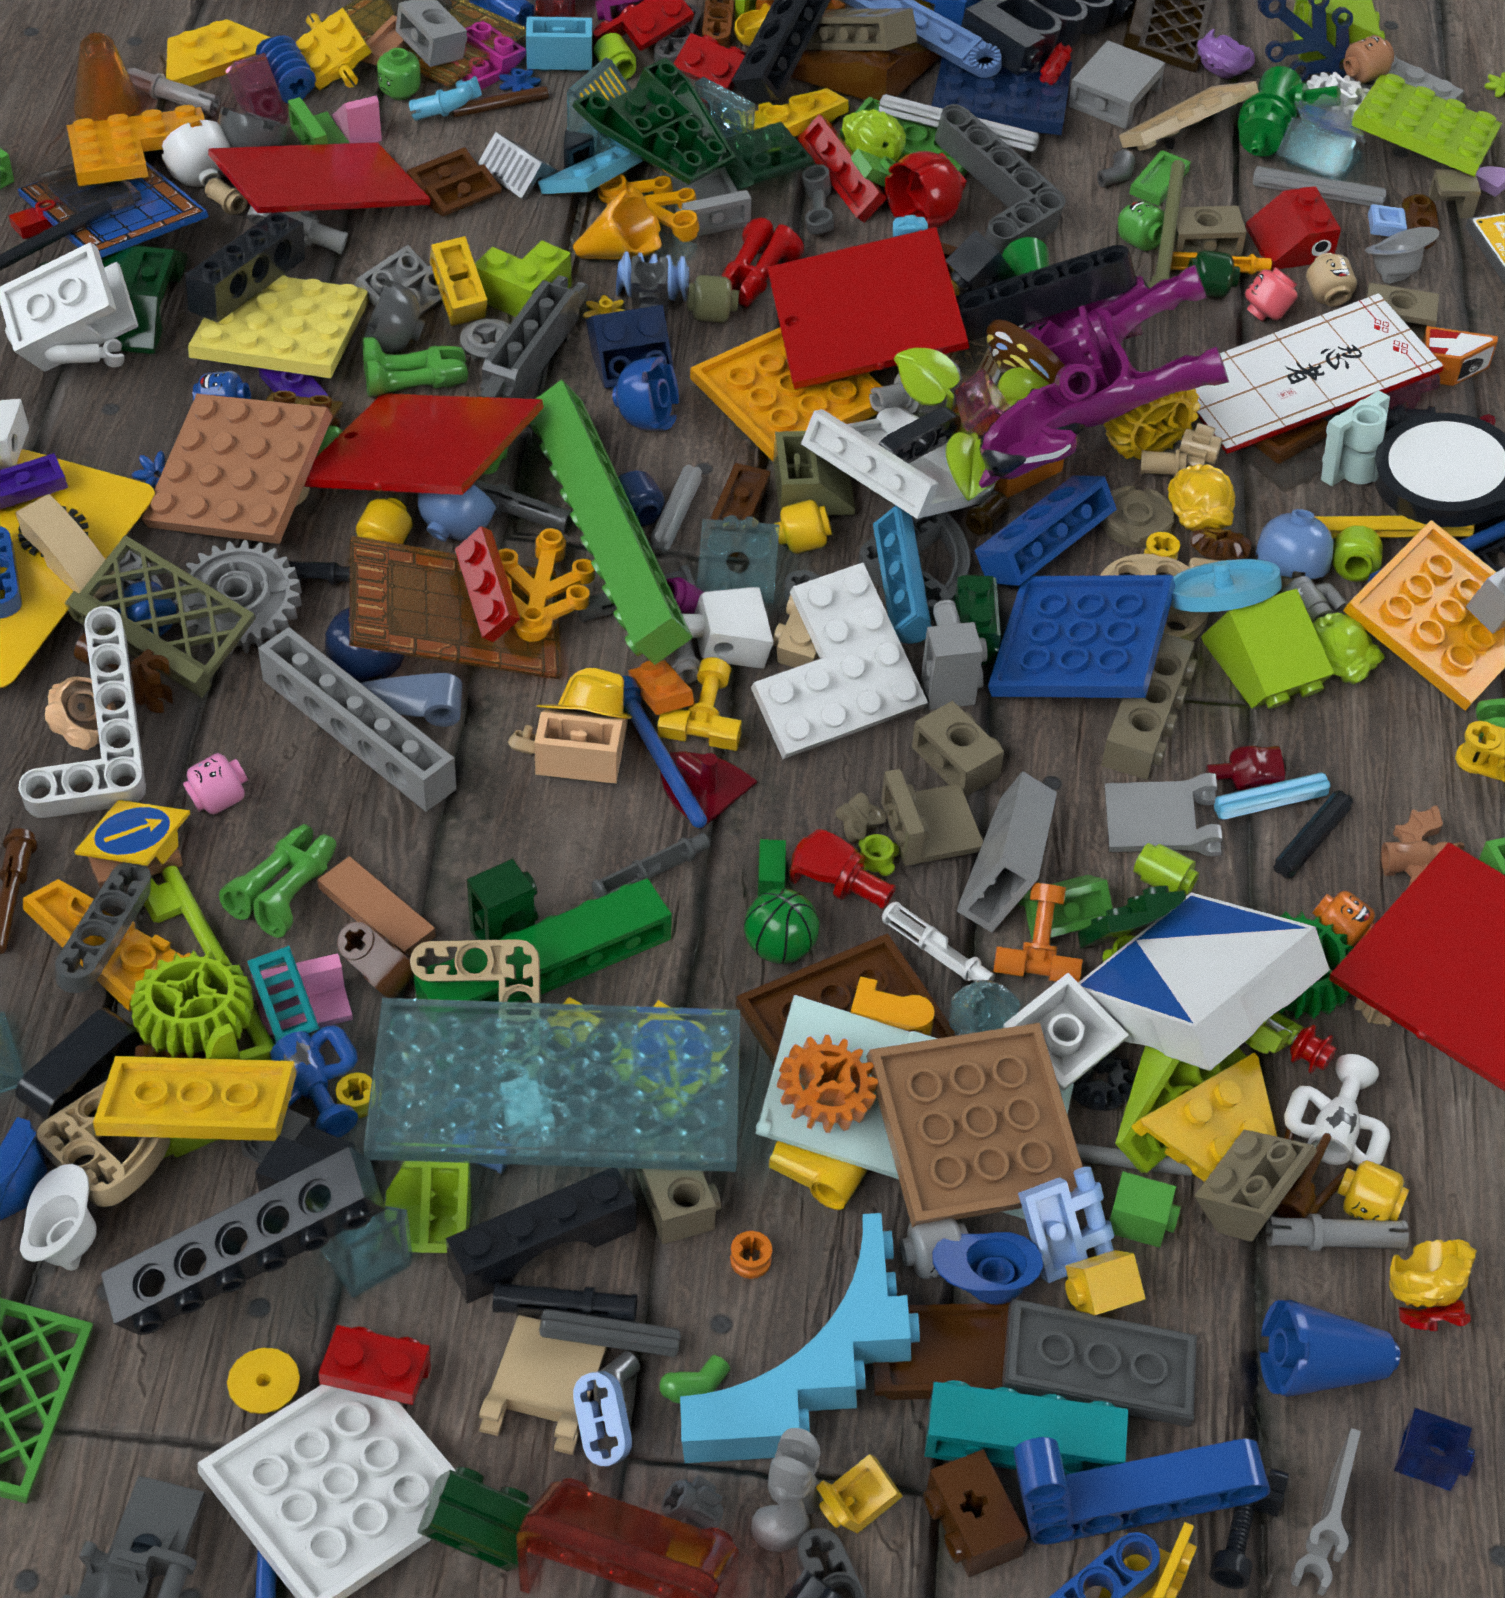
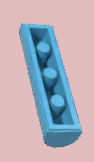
M895 505L873 523L888 617L899 641L913 644L925 640L927 627H932L912 515Z

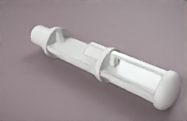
M892 902L885 908L882 914L883 923L888 924L915 943L920 949L925 950L962 976L964 980H973L985 989L992 984L995 974L982 966L981 959L978 957L968 959L948 945V937L910 912L899 902ZM900 909L903 910L904 912H906L908 915H910V916L913 917L914 919H916L918 922H920V923L923 924L924 926H926V928H923L922 926H920L919 924H917L915 921H913L912 919H910L909 917H907L905 914H903L902 912H900ZM892 921L895 922L896 924H898L900 927H902V928L905 929L906 931H908L910 934H912V935L915 936L916 938H918L919 941L915 940V939L912 938L910 935H908L907 933H905L904 931H902L900 928H898L897 926H895V925L892 923Z

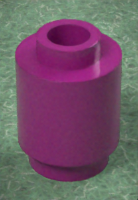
M1068 364L1057 373L1055 388L1063 399L1080 402L1094 394L1097 388V377L1094 371L1087 365ZM1072 375L1080 379V385L1075 390H1071L1068 386L1069 377Z

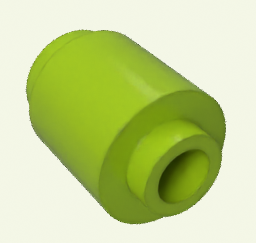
M609 33L597 41L594 47V54L610 77L614 78L608 69L609 67H611L620 81L630 78L635 73L636 57L619 34Z
M1147 843L1140 852L1133 869L1134 873L1141 876V881L1153 887L1168 886L1169 892L1185 890L1187 895L1190 894L1199 877V872L1194 870L1196 861L1160 843L1157 846Z

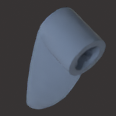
M449 673L419 674L361 683L400 715L425 717L429 723L440 727L452 726L460 720L462 682L455 675Z

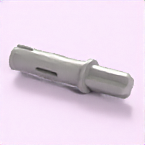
M129 68L126 71L124 83L129 87L149 93L153 99L163 98L179 105H193L195 108L201 107L203 113L212 117L216 114L215 110L218 111L220 97L218 95L206 93L191 86L166 79L165 75L161 73L154 75L136 68Z

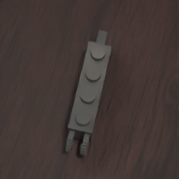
M558 275L553 283L544 280L540 283L485 358L482 367L483 382L480 386V397H524L579 320V308L586 299L588 285L586 283L578 282L573 289L567 288L568 278Z

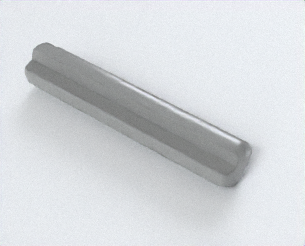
M690 464L683 468L650 537V545L654 550L659 549L665 552L670 549L702 481L701 468L693 467Z

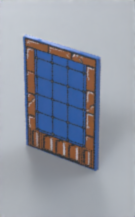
M147 162L148 177L78 186L75 168L17 189L19 196L34 208L35 204L42 200H54L56 202L54 208L42 211L43 216L53 226L107 199L113 212L65 236L78 248L91 242L98 248L101 258L209 217L206 209ZM44 203V204H41L39 207H40V208H46V207H49V206L52 205V204H51V203Z

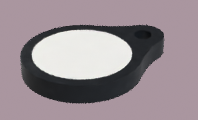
M1430 413L1407 419L1391 428L1377 447L1373 472L1375 487L1381 498L1393 510L1408 519L1426 525L1432 520L1440 527H1464L1504 515L1505 433L1484 420L1457 413Z

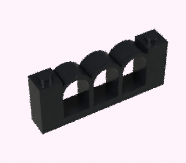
M982 0L966 8L961 27L978 35L986 43L997 46L1002 55V66L1018 76L1029 69L1035 68L1039 62L1047 60L1057 44L1062 43L1064 46H1075L1081 34L1100 33L1104 29L1105 24L1111 27L1123 20H1127L1131 16L1135 3L1134 0Z

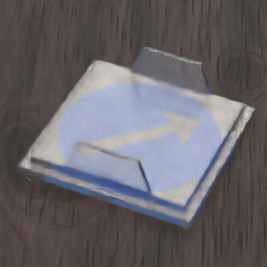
M1324 93L1313 104L1303 100L1295 101L1294 105L1302 121L1365 143L1366 140L1361 129L1352 126V116L1343 113L1344 101Z

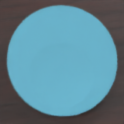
M1236 559L1208 563L1187 569L1173 576L1176 587L1172 593L1171 606L1189 612H1219L1260 603L1271 598L1281 590L1280 568L1276 564L1264 560Z

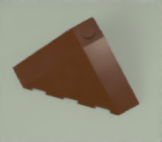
M917 42L888 51L810 50L803 52L791 78L866 100L871 97L880 101L885 94L895 97L899 95L942 56Z

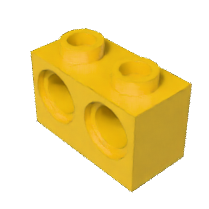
M466 236L432 244L430 265L451 326L485 318L487 297Z

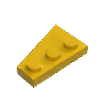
M826 88L792 96L788 104L772 105L770 102L758 104V111L743 114L742 109L730 111V120L738 128L769 147L779 146L784 141L802 134L819 114L828 119L829 122L834 121L837 117L849 112V105L847 99Z

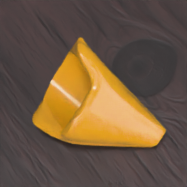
M632 187L630 190L625 189L608 204L590 227L573 244V249L576 255L582 259H622L625 251L629 252L630 259L633 256H637L638 253H643V256L656 252L662 246L659 237L660 224L654 211L648 208L643 194L636 187Z

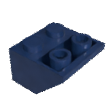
M663 305L594 315L586 319L592 357L604 388L615 387L624 368L636 360L663 356L666 358L662 361L663 364H671L673 367Z

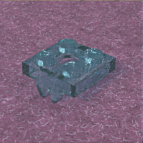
M735 515L727 516L724 520L702 519L697 588L704 592L759 587L763 602L774 603L779 524L758 523V520L748 516L745 520H738ZM734 552L744 553L749 559L748 568L742 573H734L729 570L726 561L730 554Z

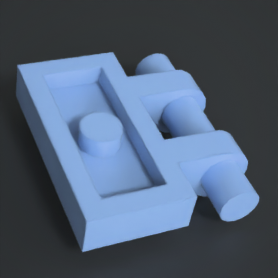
M1081 1167L1073 1172L1077 1187L1072 1192L1069 1191L1067 1181L1059 1177L1018 1193L1031 1241L1036 1244L1042 1254L1043 1269L1040 1274L1042 1279L1048 1283L1067 1276L1065 1265L1087 1259V1249L1094 1247L1096 1256L1114 1250L1111 1239L1115 1236L1110 1221L1105 1220L1101 1200L1104 1198L1102 1187L1099 1182H1095L1091 1167ZM1083 1209L1088 1225L1080 1231L1075 1211Z

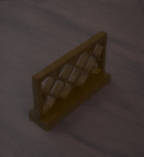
M1134 0L1135 4L1128 19L1122 46L1196 73L1201 57L1198 55L1197 43L1198 40L1205 37L1212 0H1203L1204 2L1195 3L1193 0H1180L1184 7L1180 8L1173 2L1177 0ZM1163 4L1168 11L1161 12L1157 5ZM1193 14L1197 21L1192 22L1186 15ZM1176 18L1181 25L1174 26L1170 19ZM1159 23L1164 29L1157 30L1152 24ZM1188 32L1194 39L1187 40L1183 33ZM1172 37L1177 43L1170 44L1165 38ZM1155 41L1159 48L1147 45L1145 43ZM1185 51L1191 59L1181 56L1178 52Z

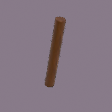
M544 85L470 100L462 107L451 111L453 118L495 110L548 99L549 93L547 86Z

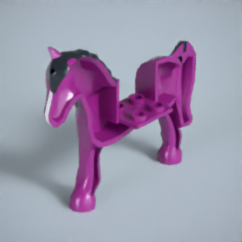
M1195 265L1184 269L1177 276L1160 280L1151 288H1149L1141 275L1136 276L1137 283L1135 286L1124 293L1027 323L1022 327V329L1046 345L1065 366L1068 364H1084L1089 366L1096 374L1097 388L1092 396L1080 402L1063 399L1057 393L1055 383L1040 389L1032 388L1027 397L1017 400L1009 409L1003 412L997 421L991 423L988 431L980 439L979 450L986 467L979 481L981 488L990 486L1000 478L1014 479L1038 467L1060 461L1072 455L1077 448L1076 435L1083 431L1084 427L1104 424L1136 407L1175 392L1188 391L1206 385L1217 386L1229 383V378L1217 346L1206 350L1200 356L1184 355L1161 367L1144 372L1137 371L1132 366L1121 346L1125 337L1153 315L1165 310H1174L1180 302L1186 300L1199 301L1207 298ZM1075 375L1070 376L1068 380L1069 388L1071 390L1077 389L1080 385V379Z

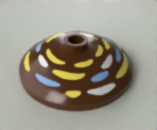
M994 320L987 327V343L994 363L1002 374L1012 368H1026L1037 373L1049 384L1055 383L1057 373L1065 365L1040 340L1026 330L1005 320Z

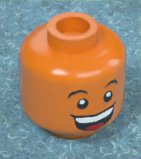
M1341 891L1335 898L1326 894L1312 912L1316 917L1320 915L1321 924L1325 926L1333 924V932L1335 934H1347L1346 945L1353 947L1375 925L1373 923L1375 911L1349 891Z

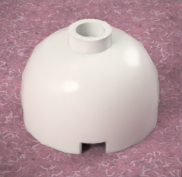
M200 120L203 126L193 128L190 123L184 124L172 131L163 141L162 148L164 153L161 156L168 171L175 179L186 186L205 187L212 178L221 179L225 175L208 155L209 148H231L221 125L215 121Z

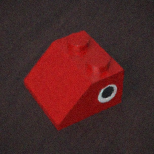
M1316 186L1284 190L1250 218L1245 225L1261 257L1271 258V270H1274L1275 267L1285 269L1311 265L1321 254H1335L1341 232L1340 226Z

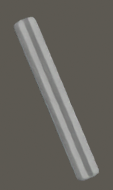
M1262 166L1256 167L1253 176L1254 186L1281 191L1316 186L1323 198L1367 206L1373 204L1383 206L1386 198V189L1382 187Z

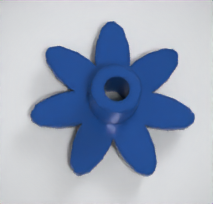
M512 68L511 75H499V79L504 82L500 85V89H512V92L530 89L540 84L541 79L532 77L533 70L531 69L525 71L520 68Z
M163 451L157 453L154 463L145 455H140L139 461L144 469L134 471L132 477L138 480H146L145 483L151 485L154 489L165 467Z

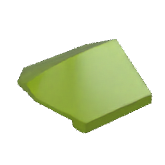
M405 1159L401 1169L386 1190L385 1221L402 1252L447 1253L445 1238L469 1228L471 1215L470 1160Z

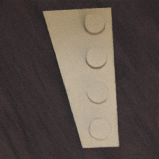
M1256 81L1211 86L1120 134L1122 147L1137 146L1138 151L1151 148L1157 144L1156 140L1173 136L1179 133L1180 129L1198 123L1206 117L1259 93Z

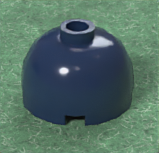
M350 607L342 610L332 619L325 633L326 656L359 683L367 682L369 677H376L381 674L382 679L391 676L401 666L405 656L402 651L351 643ZM388 612L389 632L391 631V614ZM393 617V631L402 634L399 624Z

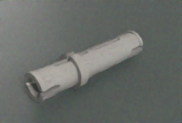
M1309 1214L1307 1218H1276L1270 1216L1266 1222L1265 1234H1271V1236L1266 1237L1268 1246H1307L1309 1251H1320L1322 1247L1406 1250L1409 1243V1232L1402 1233V1230L1408 1229V1224L1405 1220L1322 1219L1320 1214Z

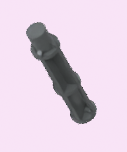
M704 833L691 839L683 837L678 840V843L640 861L634 860L632 865L600 880L594 879L592 882L593 894L598 899L617 891L625 884H634L646 878L650 879L685 861L691 862L695 859L696 854L710 848L709 839Z

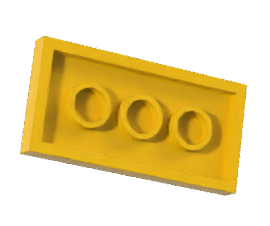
M115 1056L93 1120L96 1136L275 1141L281 1133L297 1074L294 1061Z

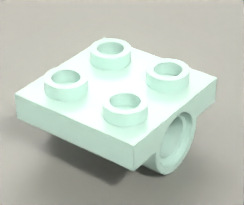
M1378 390L1369 397L1358 401L1356 405L1342 414L1334 416L1329 421L1326 428L1325 453L1322 458V481L1330 486H1334L1343 479L1355 484H1367L1374 481L1375 455L1378 445L1384 439L1390 396Z

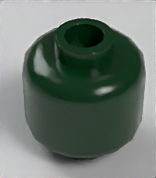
M1204 250L1200 251L1195 258H1190L1187 268L1193 265L1196 266L1207 297L1224 298L1228 295L1231 287H1237L1240 268L1234 266V260L1229 253Z

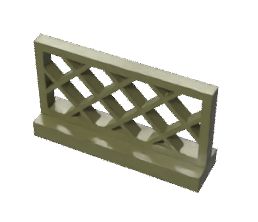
M126 535L80 593L73 591L65 602L72 618L84 626L86 616L94 608L100 606H108L113 609L120 608L128 653L137 658L145 650L150 649L154 652V655L166 657L169 661L170 676L162 670H156L201 698L211 687L209 681L256 619L253 612ZM129 550L141 557L143 568L120 572L119 562ZM148 562L155 566L148 567ZM163 573L173 576L175 588L157 592L152 591L150 576ZM144 577L147 594L125 598L122 582ZM180 581L186 584L187 586L181 587ZM117 584L119 599L101 602L93 597L102 585ZM199 592L206 596L207 608L185 612L183 595ZM177 597L179 613L157 618L153 599L163 600ZM148 600L151 619L138 622L128 619L126 607ZM212 601H214L215 603H217V604H219V605H218V606H213ZM232 612L241 618L233 629L217 632L214 615ZM209 617L212 633L189 638L187 621ZM181 622L184 639L166 642L160 638L159 626ZM105 627L100 629L97 634L109 635L114 629ZM153 628L154 634L146 629ZM224 640V642L220 645L219 641ZM214 642L215 653L206 665L193 658L191 646ZM180 648H185V649H186V654H185L184 652H182L181 650H179V649H180Z

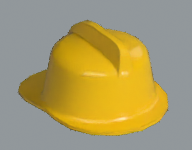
M585 668L577 671L570 677L558 705L538 704L536 706L542 708L581 709L616 718H632L631 715L623 712V677L620 674L599 668Z

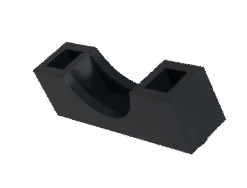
M613 1166L445 1238L448 1268L468 1304L493 1293L496 1282L511 1284L516 1274L525 1264L552 1247L579 1241L586 1242L596 1248L635 1231L636 1200L617 1167Z

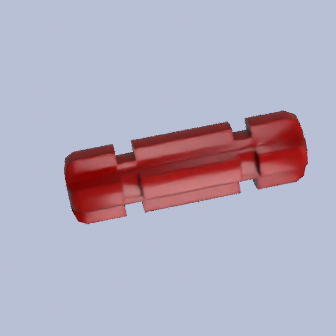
M1059 43L1055 46L1045 65L1040 70L1041 76L1039 79L1042 83L1047 82L1049 85L1056 83L1071 58L1070 53L1072 49L1069 45L1064 46L1062 43Z

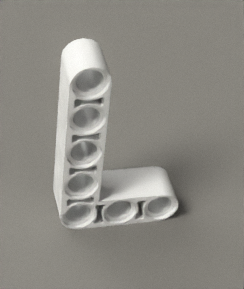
M100 606L94 608L85 618V633L101 759L35 768L22 775L18 787L26 810L37 818L111 809L118 800L138 803L146 792L127 639L121 616L111 607ZM105 627H111L114 629V631L109 635L103 636L96 634L100 629ZM108 664L119 665V668L114 672L105 673L101 671ZM113 701L125 703L117 710L106 709V706ZM119 738L130 740L122 748L110 746L113 741ZM131 776L135 778L134 782L128 786L115 785L120 777ZM89 782L93 784L86 792L79 793L73 791L78 783ZM36 789H50L49 794L43 798L34 799L30 797Z

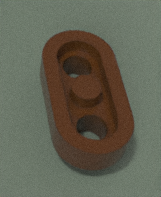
M1415 194L1403 200L1401 208L1405 211L1407 230L1418 227H1432L1439 230L1436 205L1429 197L1423 194ZM1436 240L1430 243L1429 245L1425 246L1424 249H1428L1434 246Z

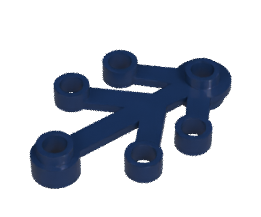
M1258 0V9L1265 17L1280 19L1303 38L1288 42L1277 40L1269 42L1265 48V54L1272 62H1280L1288 55L1319 51L1326 58L1310 62L1297 59L1291 62L1289 68L1295 71L1296 67L1303 65L1304 71L1299 75L1302 81L1311 74L1330 72L1331 75L1333 72H1337L1342 78L1347 75L1344 68H1339V63L1345 58L1346 50L1349 47V26L1353 22V14L1346 7H1338L1332 13L1331 20L1336 25V47H1334L1327 41L1325 8L1330 0H1323L1319 4H1315L1314 0H1308L1312 7V28L1286 7V0ZM1278 1V8L1274 11H1269L1270 3ZM1341 13H1347V19L1343 23H1338V16ZM1279 46L1281 48L1280 53L1277 56H1271L1272 49Z

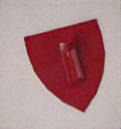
M669 752L707 817L706 825L757 783V780L733 764L717 758L713 753ZM660 771L665 793L673 806L688 819Z

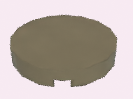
M1124 486L1111 491L1117 510L1100 522V527L1108 537L1126 546L1146 547L1147 538L1151 534L1156 532L1171 533L1174 524V512L1171 503L1165 496L1154 489L1146 487L1144 491L1135 490V486Z

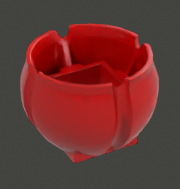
M930 151L913 152L902 157L888 169L892 174L885 178V192L889 207L895 218L905 217V215L924 217L929 229L943 226L954 216L961 202L967 180L944 153L937 154Z

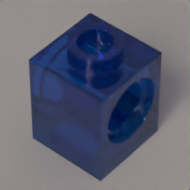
M1414 1408L1404 1429L1394 1471L1451 1491L1458 1476L1467 1477L1475 1456V1449L1468 1447L1472 1428ZM1429 1446L1439 1448L1446 1456L1434 1453Z

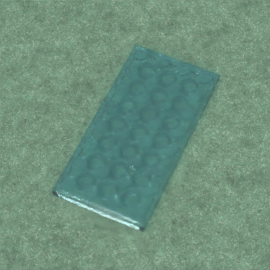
M382 998L363 1149L364 1157L369 1160L736 1172L740 1010Z

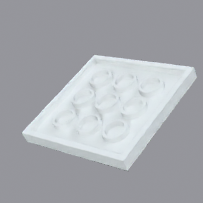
M327 1385L318 1386L198 1462L199 1475L295 1598H347L432 1540L417 1533V1529L428 1506L430 1495L438 1477L448 1470L456 1471L399 1402Z

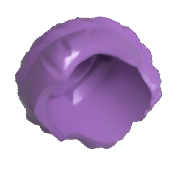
M1214 28L1203 39L1198 40V55L1201 56L1202 64L1206 70L1220 78L1227 79L1235 75H1241L1255 63V55L1251 48L1239 45L1236 40L1227 35H1219L1215 38Z

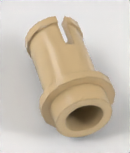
M212 178L207 182L205 186L206 196L220 204L225 213L230 215L240 214L245 210L247 200L237 188H231L219 178Z
M1176 449L1175 453L1142 450L1140 474L1174 475L1175 477L1178 471L1186 468L1187 453H1179V449Z

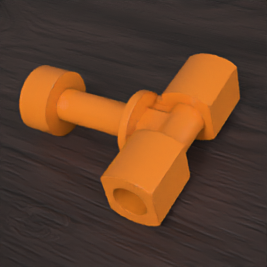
M1035 883L1031 887L1030 900L1038 901L1032 943L1023 942L1022 950L997 946L993 973L1023 977L1024 973L1049 976L1048 981L1057 982L1065 974L1069 973L1077 982L1080 981L1083 959L1058 956V947L1049 945L1055 904L1064 905L1066 887L1044 883Z

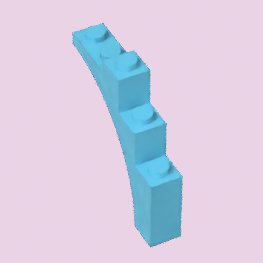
M881 1213L863 1214V1236L860 1257L853 1280L831 1319L808 1344L776 1368L752 1380L731 1388L706 1394L680 1397L681 1442L685 1463L774 1458L780 1438L787 1429L801 1428L810 1432L809 1411L857 1408L856 1390L866 1389L864 1364L911 1361V1343L920 1342L918 1313L909 1314L907 1295L897 1296L895 1272H886L885 1259H894L892 1230L883 1231Z

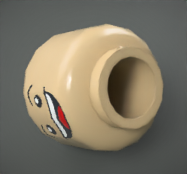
M1321 254L1307 270L1306 278L1315 300L1321 304H1326L1329 307L1340 306L1349 301L1356 290L1357 280L1348 258L1341 254Z

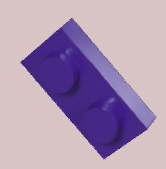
M54 453L0 470V509L68 488L65 475Z

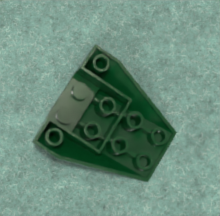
M666 57L644 67L636 88L608 101L596 90L573 102L572 107L608 142L688 185L734 162L736 158L690 80Z
M136 246L102 257L101 260L104 268L115 262L120 264L138 323V327L114 339L121 343V351L155 354L163 331L159 307L168 282H180L188 261L187 253L175 249ZM49 262L40 263L39 266H38V268H39L40 266H42V265H45V264L49 263Z

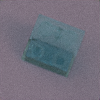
M1292 117L1276 155L1281 161L1314 174L1344 181L1361 159L1363 152L1357 145L1358 141L1353 139L1352 136L1327 130L1306 117H1303L1302 120ZM1336 127L1337 129H1339V130L1342 131V132H1345V133H1348V134H1352V133H1350L1349 131H1346V130H1344V129H1342V128Z

